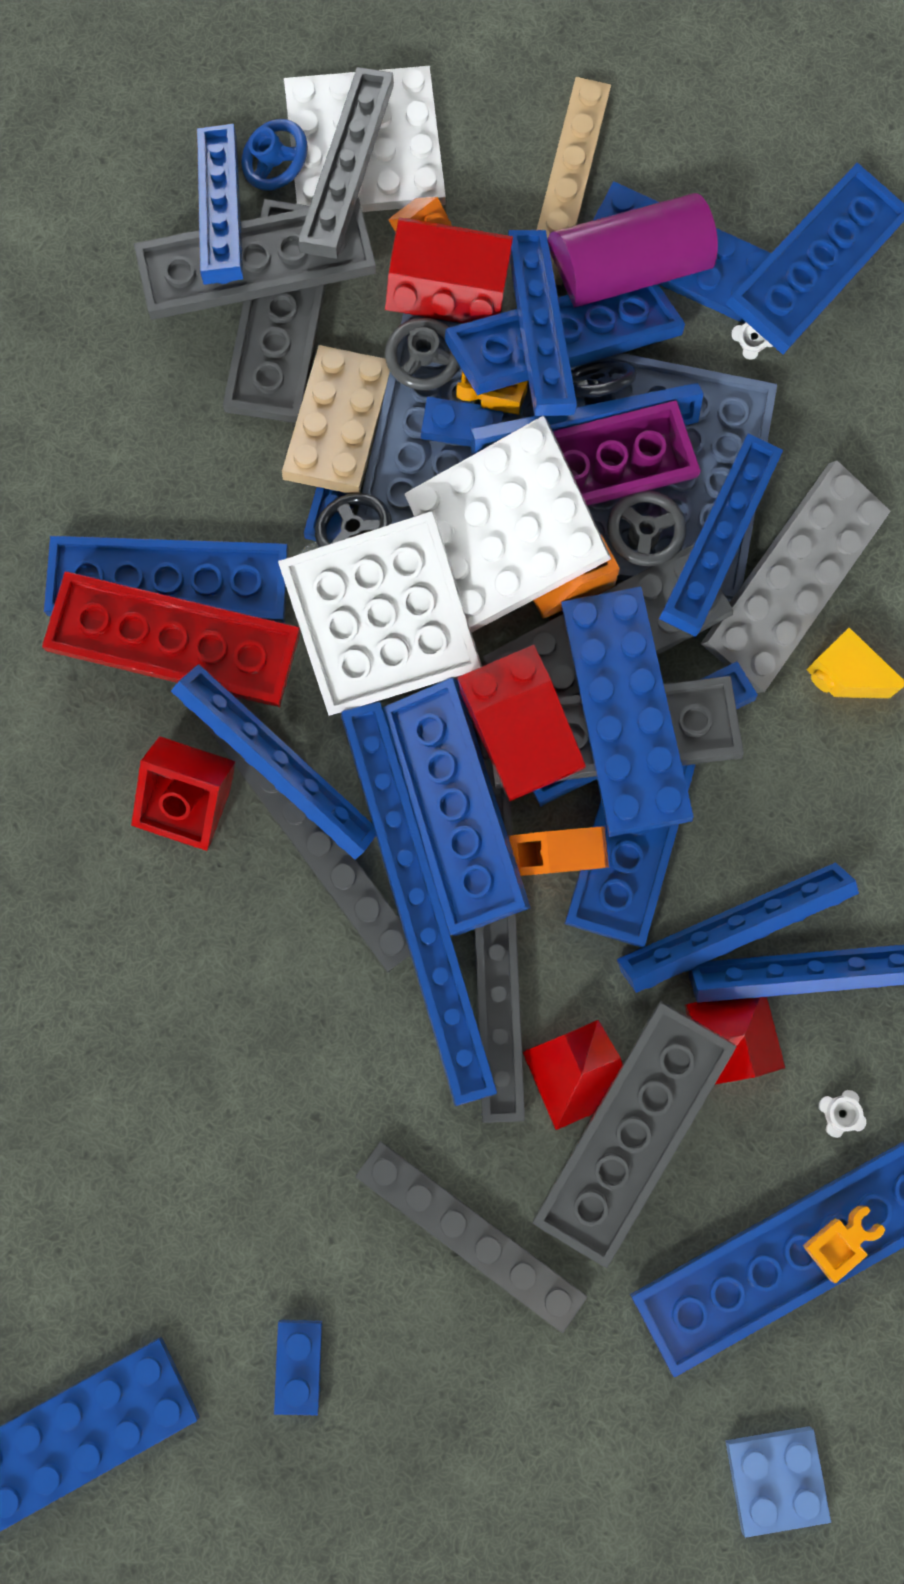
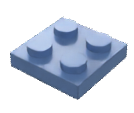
M810 1426L726 1440L741 1532L745 1538L831 1523L815 1433Z

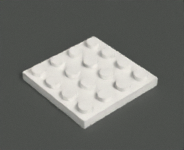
M430 66L379 70L393 73L394 86L357 197L360 200L362 212L402 209L415 198L438 197L441 205H446ZM355 72L284 78L288 120L295 122L302 128L308 144L305 163L299 174L294 178L297 204L307 206L311 204ZM290 133L291 147H296V140Z
M544 416L405 493L414 517L434 511L471 633L612 559L554 433Z
M434 511L278 561L329 716L438 683L451 677L464 675L482 667Z

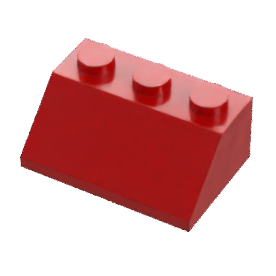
M399 217L388 274L385 310L464 324L500 314L502 312L513 236Z

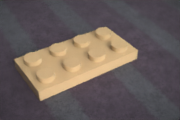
M322 345L318 346L283 465V480L349 494L360 493L390 373L385 358Z

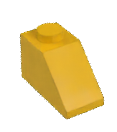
M850 628L807 668L815 686L825 693L830 692L834 697L891 698L904 687V679Z

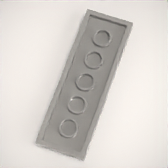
M836 460L829 463L730 601L733 615L713 625L701 642V645L725 666L738 661L757 693L765 692L891 511L840 462Z

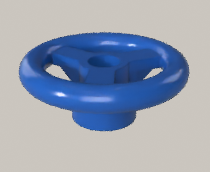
M275 119L264 123L252 133L243 149L241 165L246 180L253 187L263 191L276 190L289 184L299 174L305 163L308 151L307 138L302 128L291 120ZM286 131L291 133L296 140V147L284 146L275 132ZM253 156H255L258 159L257 169L255 172L252 164ZM283 161H292L291 165L282 174L266 179L273 167L280 165Z

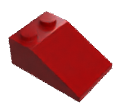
M534 645L457 677L461 696L509 801L586 768L553 683Z

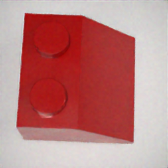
M159 736L140 761L131 826L208 851L230 793L236 761Z

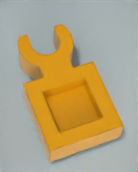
M462 371L461 382L457 383L456 398L463 401L480 399L482 408L519 415L527 393L528 381L477 395Z
M860 1205L854 1208L849 1214L846 1226L839 1219L834 1218L803 1245L804 1249L833 1283H837L868 1256L860 1246L861 1243L865 1240H877L885 1232L883 1225L877 1223L867 1231L863 1229L862 1219L871 1211L867 1206Z

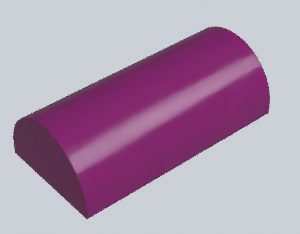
M698 193L684 195L553 231L548 237L550 254L574 308L712 269L715 265L718 251L717 231L712 212L705 199Z
M676 400L553 431L587 506L695 479L700 474V468Z

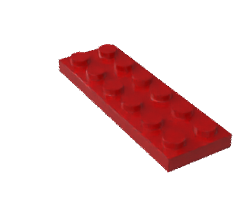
M65 571L42 648L47 652L176 683L199 664L234 697L280 708L301 631L296 626Z

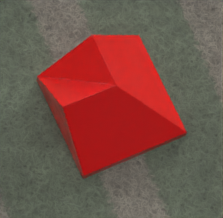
M767 997L694 1002L684 1005L688 1017L735 1043L737 1046L715 1085L755 1078L785 1069Z
M595 1020L522 1052L555 1130L594 1114L623 1065L621 1057L599 1020Z

